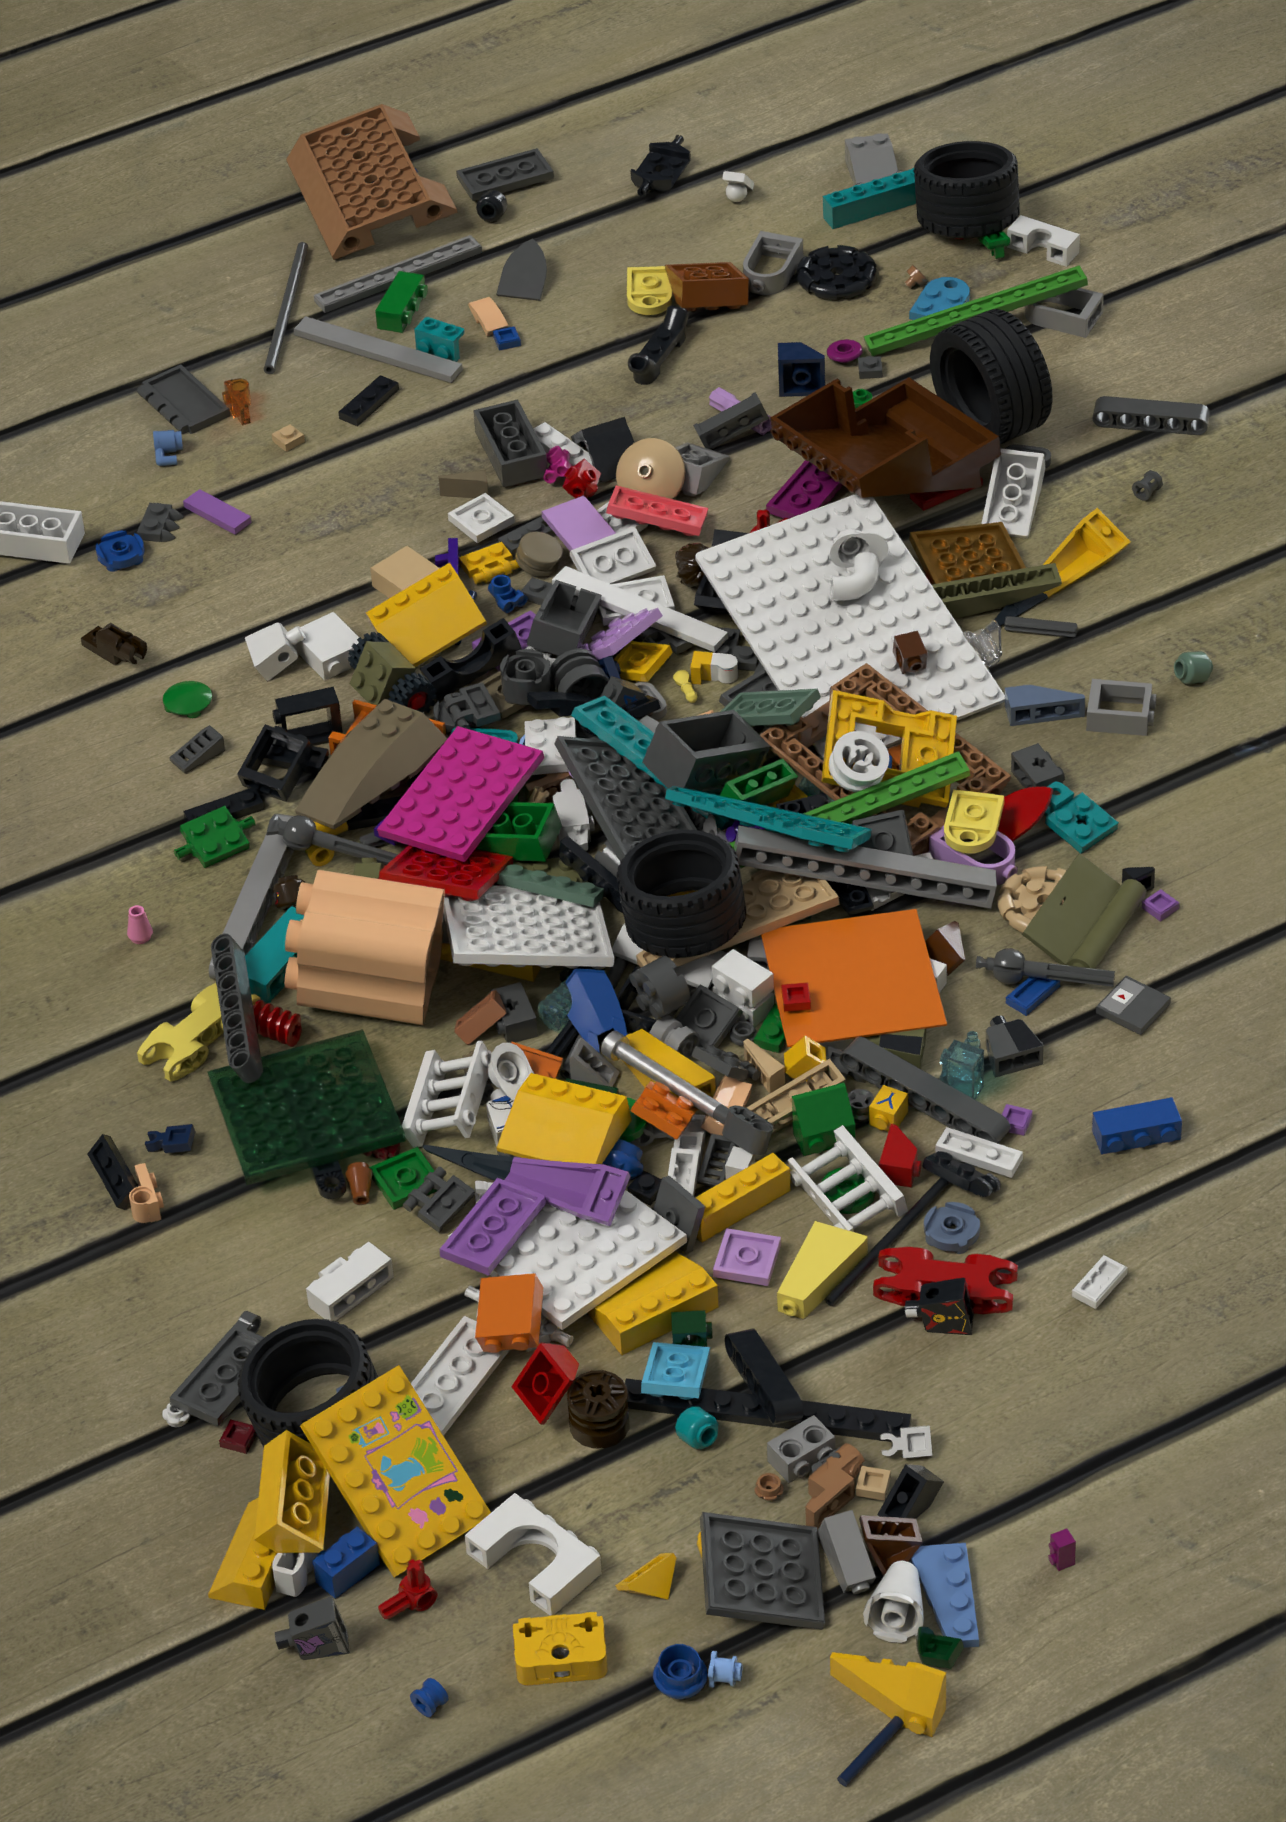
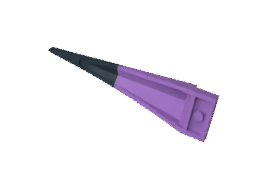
M431 1145L423 1146L425 1151L493 1181L500 1178L545 1195L547 1204L583 1220L588 1219L608 1226L612 1224L630 1179L628 1171L604 1164L537 1160Z

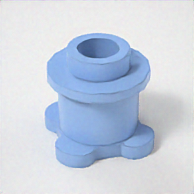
M712 1651L708 1669L709 1687L714 1688L715 1682L730 1683V1686L734 1687L736 1681H741L743 1665L737 1662V1656H733L732 1659L718 1658L717 1651Z

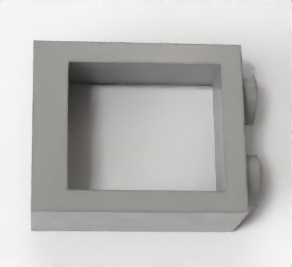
M1092 679L1087 708L1086 731L1147 736L1148 726H1153L1154 711L1150 710L1156 708L1157 694H1152V684ZM1101 701L1143 704L1142 712L1100 709Z

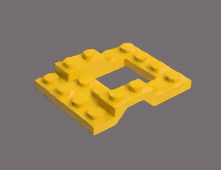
M833 690L830 698L821 782L840 786L830 774L829 758L838 739L846 733L854 731L855 722L876 726V732L902 737L899 770L887 768L881 780L883 782L953 754L957 716L932 710L918 714L904 713L893 710L884 700ZM951 784L902 804L919 808L921 803L946 808L949 803Z

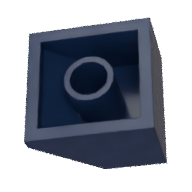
M802 342L778 343L779 397L808 396L825 386V356Z

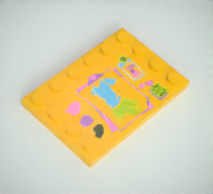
M400 1365L300 1425L366 1534L377 1542L378 1553L394 1578L406 1571L409 1560L425 1559L474 1528L491 1513Z

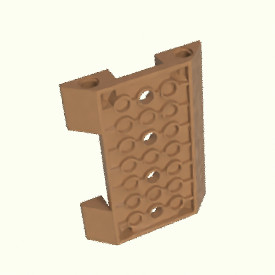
M380 104L300 135L288 155L286 161L333 260L374 245L371 230L381 228L397 220H402L407 216H410L415 227L419 228L458 213L444 184L417 174L404 146L420 141V137L408 113Z

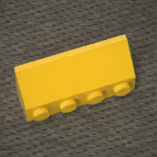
M285 1430L264 1445L254 1540L276 1553H320L324 1546L330 1474L312 1445L288 1430Z
M258 1498L248 1503L208 1593V1597L265 1610L275 1587L272 1564L277 1553L254 1540Z

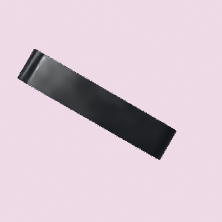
M752 1328L726 1334L724 1338L726 1352L770 1422L775 1425L802 1419L803 1405L798 1393L757 1331Z

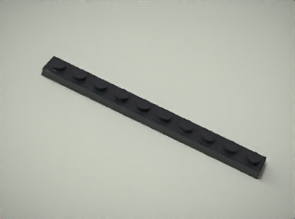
M627 1378L625 1380L628 1391V1407L634 1410L680 1415L690 1407H700L715 1417L716 1420L791 1429L814 1415L833 1435L887 1442L892 1441L890 1439L881 1440V1434L891 1433L895 1437H901L900 1428L911 1426V1414L803 1400H801L803 1405L802 1419L773 1425L753 1394L701 1388L699 1398L686 1400L678 1396L664 1395L654 1397L650 1394L641 1393L642 1380Z

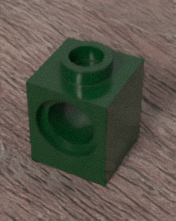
M705 1310L671 1312L673 1344L707 1347V1339H713L712 1322H706Z

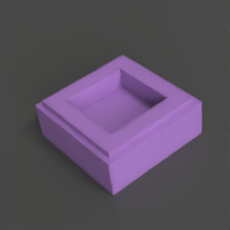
M1160 889L1142 901V909L1161 922L1179 909V902Z
M1006 1104L1002 1115L1010 1123L1011 1129L1009 1132L1024 1136L1032 1119V1110Z

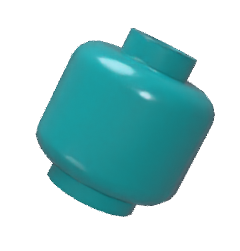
M690 1407L683 1411L678 1417L675 1426L679 1439L694 1449H704L712 1445L717 1439L719 1431L716 1418L700 1407Z

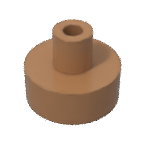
M914 265L907 270L911 277L905 283L910 288L916 283L923 287L929 281Z

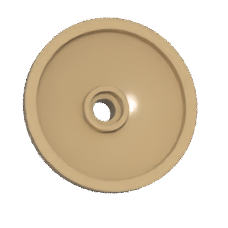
M656 438L642 439L629 446L622 454L616 469L618 486L670 499L677 497L685 480V465L678 450L670 443ZM648 467V473L643 475V469Z

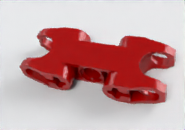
M918 1247L887 1248L879 1251V1267L885 1271L897 1274L874 1280L873 1296L883 1301L905 1306L906 1300H920V1291L923 1284L965 1278L974 1314L1005 1313L1013 1309V1294L1007 1290L994 1287L995 1285L1011 1284L1017 1281L1018 1265L1009 1260L992 1255L971 1254L965 1258L964 1263L933 1260L934 1256L929 1250ZM892 1257L899 1262L887 1261L885 1258ZM1000 1269H1005L1010 1271L1011 1273L1005 1274L997 1271ZM887 1287L894 1290L891 1292H887L881 1290L880 1288ZM993 1299H1001L1006 1301V1303H996Z

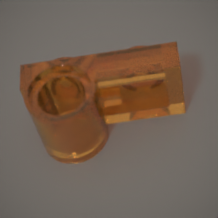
M241 378L224 381L225 391L222 392L225 404L230 405L233 417L238 418L242 426L251 423L249 406L251 405L249 382Z

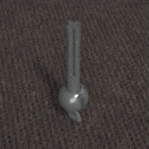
M274 814L269 820L266 835H282L284 843L295 851H304L315 845L358 858H377V863H383V865H387L398 855L316 830L315 823L310 818L301 815L291 817L286 822Z
M1013 948L998 951L995 958L987 957V959H984L981 956H977L976 969L985 967L986 970L993 971L994 977L1004 984H1016L1023 979V976L1114 986L1115 971L1025 960L1024 955L1019 950Z

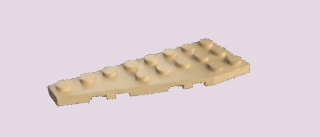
M765 869L757 871L751 876V881L743 885L747 914L739 932L727 943L708 953L693 957L670 959L677 967L840 905L839 897L827 881L823 879ZM644 950L636 955L637 964L640 967L662 957Z

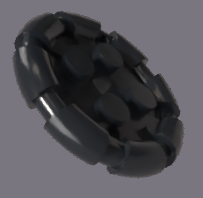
M837 245V248L825 246L809 252L808 257L804 256L800 260L796 275L800 286L808 293H815L816 297L837 300V298L841 297L849 299L863 294L866 288H871L875 283L878 271L875 261L866 252L860 253L858 248Z

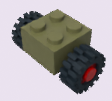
M371 632L370 635L366 633L364 634V639L359 637L357 639L359 643L357 645L353 643L351 647L354 650H349L348 653L351 656L348 657L349 664L355 670L349 684L370 704L378 705L384 699L419 712L424 713L427 711L429 713L431 710L429 706H434L435 702L433 699H437L435 694L437 691L422 674L418 673L417 675L414 673L416 668L381 633Z

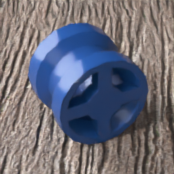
M427 1678L420 1690L416 1689L410 1694V1700L422 1715L431 1717L435 1714L438 1706L448 1702L449 1697L439 1682L435 1679Z

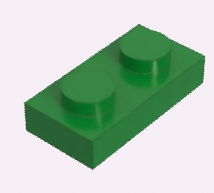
M774 1003L757 1032L754 1043L762 1049L779 1053L786 1040L778 1006Z

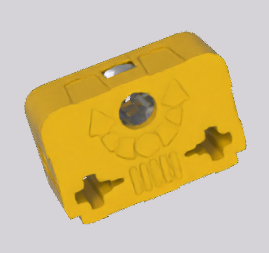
M597 1612L535 1618L528 1617L518 1619V1623L513 1624L516 1675L520 1684L539 1685L596 1680L606 1676L608 1668L604 1621L602 1616H597Z

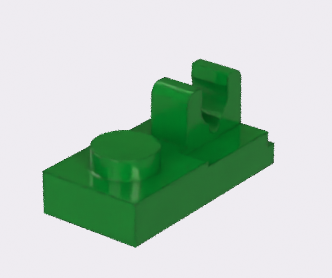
M1003 231L977 237L988 250H991V255H994L995 259L1004 258V246L1010 245V238Z

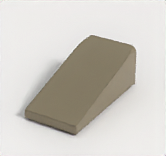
M486 470L438 476L440 496L477 498L484 493L489 495Z

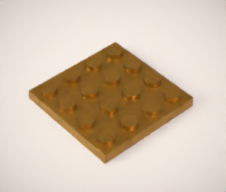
M1003 522L910 532L909 541L931 585L1026 568Z

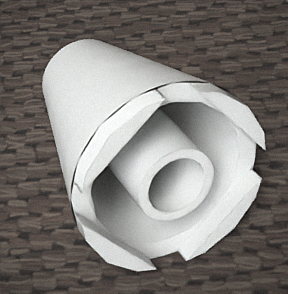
M894 1562L865 1605L863 1612L864 1623L874 1630L873 1634L877 1638L888 1642L902 1643L907 1641L908 1637L913 1635L916 1637L919 1627H922L924 1624L919 1573L917 1568L910 1562Z

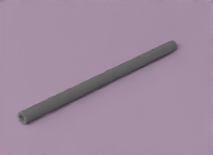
M300 242L297 245L264 366L266 374H273L276 369L308 251V244L305 242Z

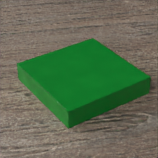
M418 1147L369 1167L373 1172V1181L393 1210L402 1207L403 1203L408 1199V1194L413 1189H418L424 1182V1177L429 1172L435 1171ZM432 1189L426 1196L437 1192V1190Z

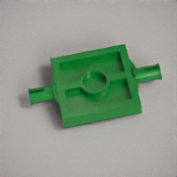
M226 806L218 808L180 825V832L185 838L187 845L174 849V854L178 860L192 854L199 859L204 868L209 867L250 848V842L244 835L243 830L255 826V820L252 816H249L238 822L232 817Z

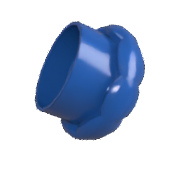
M619 1139L602 1164L628 1171L630 1174L629 1180H633L641 1175L644 1170L643 1164L640 1163L643 1151L637 1146Z
M674 1644L665 1648L661 1652L658 1663L653 1670V1680L657 1689L672 1699H685L697 1695L705 1686L708 1677L707 1667L699 1657L698 1652L685 1644Z

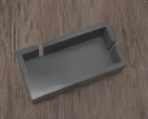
M555 580L533 619L526 645L533 647V649L539 652L546 651L555 654L557 657L566 651L576 648L580 649L595 621L602 595L581 588L575 610L573 611L570 608L577 586Z

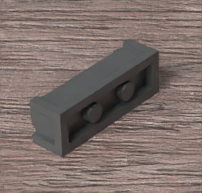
M754 392L747 399L693 426L704 447L711 450L768 420L769 417L756 392Z

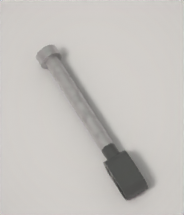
M612 1031L605 1037L601 1045L603 1055L613 1061L623 1060L654 1081L663 1083L676 1095L689 1099L695 1107L724 1125L723 1136L742 1149L755 1155L766 1154L774 1128L770 1122L743 1106L734 1105L727 1108L631 1047L629 1039L618 1031Z

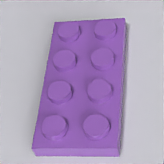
M497 1178L439 1249L440 1257L489 1276L545 1206L546 1196Z

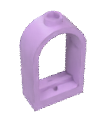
M944 825L929 836V852L936 860L996 870L997 885L1003 884L1009 877L1017 874L1015 846L1007 836L997 831L994 843L988 848L1004 858L1003 861L995 864L977 862L966 854L949 847L944 839Z

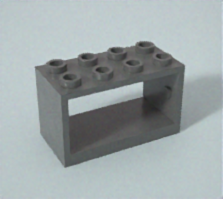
M735 710L660 721L642 763L667 788L678 786L714 794L722 792L726 782L761 768L771 746Z

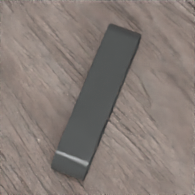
M1102 396L1095 402L1092 419L1097 426L1104 428L1202 435L1208 428L1210 410L1205 405L1195 403Z

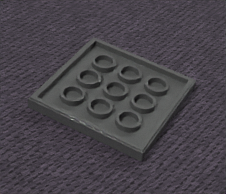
M702 1512L700 1529L706 1615L823 1629L825 1614L817 1527Z

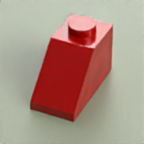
M891 1124L879 1161V1167L894 1185L912 1188L914 1178L920 1176L922 1161L917 1160V1148L897 1125Z

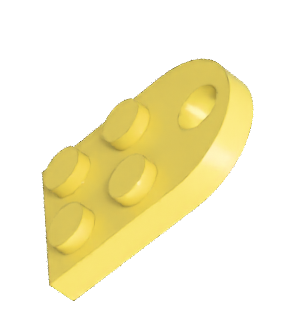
M665 266L627 267V304L632 311L642 315H655L666 311L667 307L672 305L673 291Z
M953 789L944 824V839L947 845L961 853H979L992 846L996 839L1001 819L1004 795ZM964 839H971V840H973V841H972V842H964V841H962V840H964Z

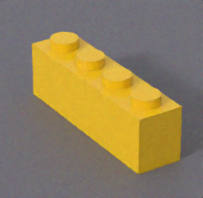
M771 1153L695 1197L706 1206L697 1239L703 1243L790 1192V1168L774 1153Z

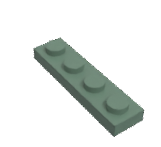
M515 864L507 865L499 874V880L497 881V884L589 907H594L603 899L604 888L596 887L593 883H579L571 881L570 878L565 876L555 877L547 875L544 871H531Z

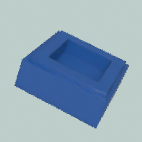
M515 327L493 331V338L499 351L521 346V340Z

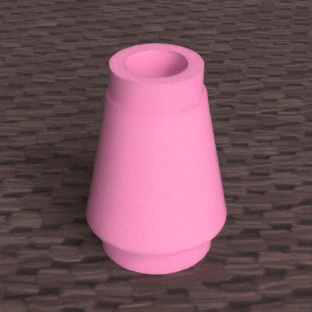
M139 905L132 906L128 911L127 936L135 944H144L150 940L153 929L144 908Z

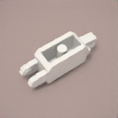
M566 778L560 782L561 792L553 795V803L562 824L558 834L559 841L569 836L586 851L588 850V842H591L590 831H595L593 816H588V814H591V809L580 789H577L575 781Z

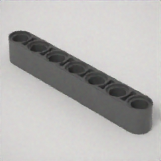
M224 933L213 940L211 952L228 1063L243 1082L252 1083L261 1076L263 1066L245 953L231 935Z
M856 1037L839 1056L841 1064L850 1072L880 1089L885 1085L908 1093V1104L951 1129L997 1144L1011 1129L1009 1121L1003 1115L866 1038Z

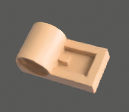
M145 1163L135 1165L138 1187L131 1190L129 1194L133 1219L139 1223L161 1220L160 1208H164L161 1193H155L154 1190L158 1188L154 1172L148 1173Z

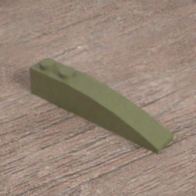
M1052 563L932 584V587L952 617L960 618L1025 600L1060 586L1062 581L1056 564Z

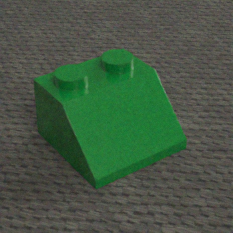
M844 1083L792 1096L793 1135L803 1156L820 1153L835 1147L836 1138L834 1130L842 1125L856 1140L855 1121Z

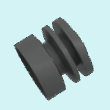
M576 648L566 651L558 656L550 667L551 683L556 692L600 698L604 687L609 681L595 655L587 649Z

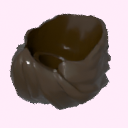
M689 543L679 549V551H676L677 577L681 579L680 583L688 587L700 585L705 574L695 557L696 553L709 547L704 546L702 543Z

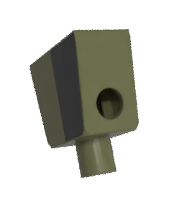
M926 1029L864 1037L917 1068H922Z

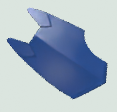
M574 969L565 982L572 997V1006L567 1016L581 1037L600 1053L597 1036L611 1029L618 1031L624 1036L627 1035L622 1010L605 971Z

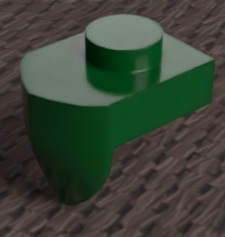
M922 1626L918 1629L916 1647L922 1664L952 1669L964 1649L962 1640L935 1635L929 1627Z

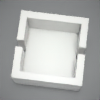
M734 949L712 966L713 992L743 1011L738 1021H748L755 1028L767 1017L774 1005V994L771 993L774 991L773 973Z

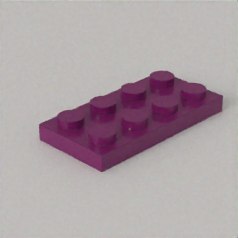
M805 460L766 504V509L770 514L789 519L827 505L844 485L834 481L831 476L824 471H820L811 462Z

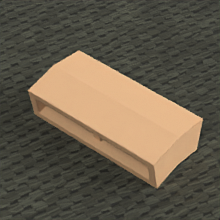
M725 1075L720 1081L713 1099L727 1108L734 1105L746 1107L750 1098L752 1084ZM706 1114L700 1128L711 1134L723 1136L724 1125Z

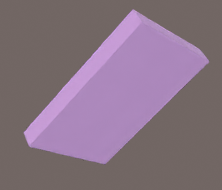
M585 496L542 511L544 521L569 551L616 534Z

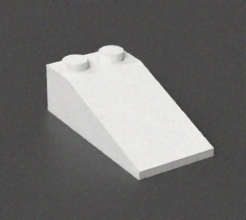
M1001 449V456L994 460L982 524L1003 522L1009 536L1028 539L1045 472L1043 453Z

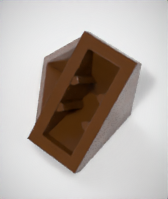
M953 921L937 929L925 941L929 958L947 964V976L965 961L958 922Z
M863 1515L859 1518L864 1541L883 1576L894 1562H909L922 1544L916 1519Z

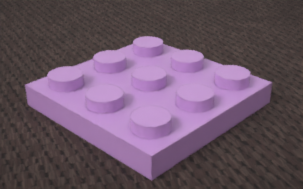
M645 608L635 615L630 613L622 619L620 617L616 618L607 625L609 629L605 632L602 630L591 637L593 641L590 644L585 643L581 645L580 649L591 651L597 660L612 656L663 615L658 608L649 611Z

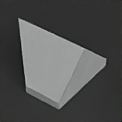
M583 1038L578 1039L569 1058L571 1079L613 1087L619 1071Z

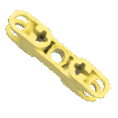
M216 983L206 987L194 998L191 1004L192 1013L179 1024L173 1026L168 1022H164L150 1033L137 1052L140 1063L150 1065L160 1059H169L163 1068L165 1079L176 1081L192 1073L205 1062L209 1052L207 1046L224 1033ZM251 994L253 1005L256 1001L261 1000L259 996Z

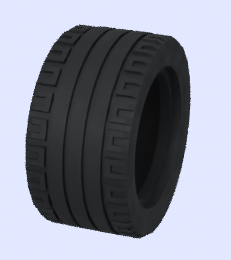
M991 309L946 328L936 335L931 345L930 371L938 397L999 436L1000 444L1039 428L1046 422L1051 413L1053 403L1049 370L1036 340L1018 318L1004 310Z

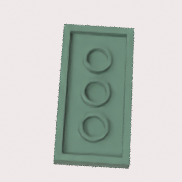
M818 688L739 693L720 712L735 710L751 727L757 725L771 727L776 724L791 726L799 722L800 717L805 712L811 710L821 696Z

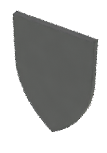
M533 238L515 249L507 259L502 270L497 296L535 301L541 300L547 275V263L541 247Z

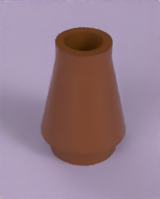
M364 1162L350 1164L345 1173L353 1196V1202L357 1205H364L370 1201L369 1193L373 1172L369 1165Z

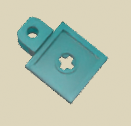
M1057 781L1047 786L1052 788L1053 791H1059L1060 795L1052 794L1049 804L1051 807L1048 806L1044 813L1046 816L1045 824L1080 854L1118 829L1119 822L1083 792L1074 797L1073 791ZM1078 820L1085 821L1087 825H1085V824H1083V823L1077 824V821H1078Z

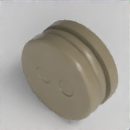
M530 532L521 538L515 558L518 565L525 572L535 576H549L557 570L563 555V549L561 544L551 535L543 532Z

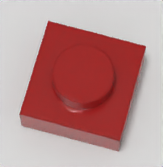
M808 982L781 985L784 1012L811 1009Z

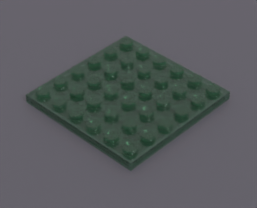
M363 1029L262 1056L263 1072L259 1079L252 1083L243 1082L230 1065L207 1071L246 1185L406 1141L404 1130Z

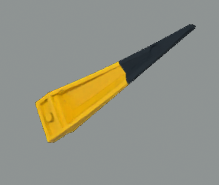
M1096 508L1079 522L1043 564H1056L1062 584L1036 596L1006 605L982 632V636L1004 625L1007 616L1017 617L1110 562L1131 541Z

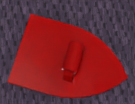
M1029 787L1005 796L998 831L1007 836L1012 842L1029 831L1046 812L1052 798L1053 789L1050 787Z

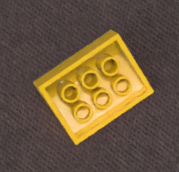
M450 563L366 612L377 633H381L414 667L487 625L485 618Z
M530 1073L516 1094L496 1147L497 1151L528 1159L602 1164L632 1121L627 1096Z
M674 1251L587 1313L618 1352L624 1355L672 1331L671 1312L705 1310L708 1313L718 1308V1285L703 1267Z

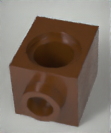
M913 631L894 636L893 654L902 674L926 669L928 653L919 632Z

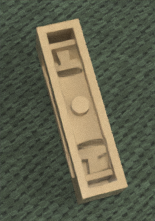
M828 1059L746 1108L770 1122L774 1127L772 1132L774 1134L793 1122L792 1096L845 1083L846 1079L834 1063Z

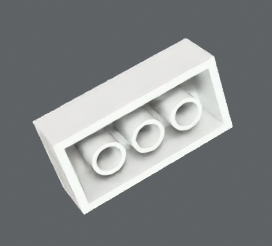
M0 501V555L70 564L85 534L81 511Z

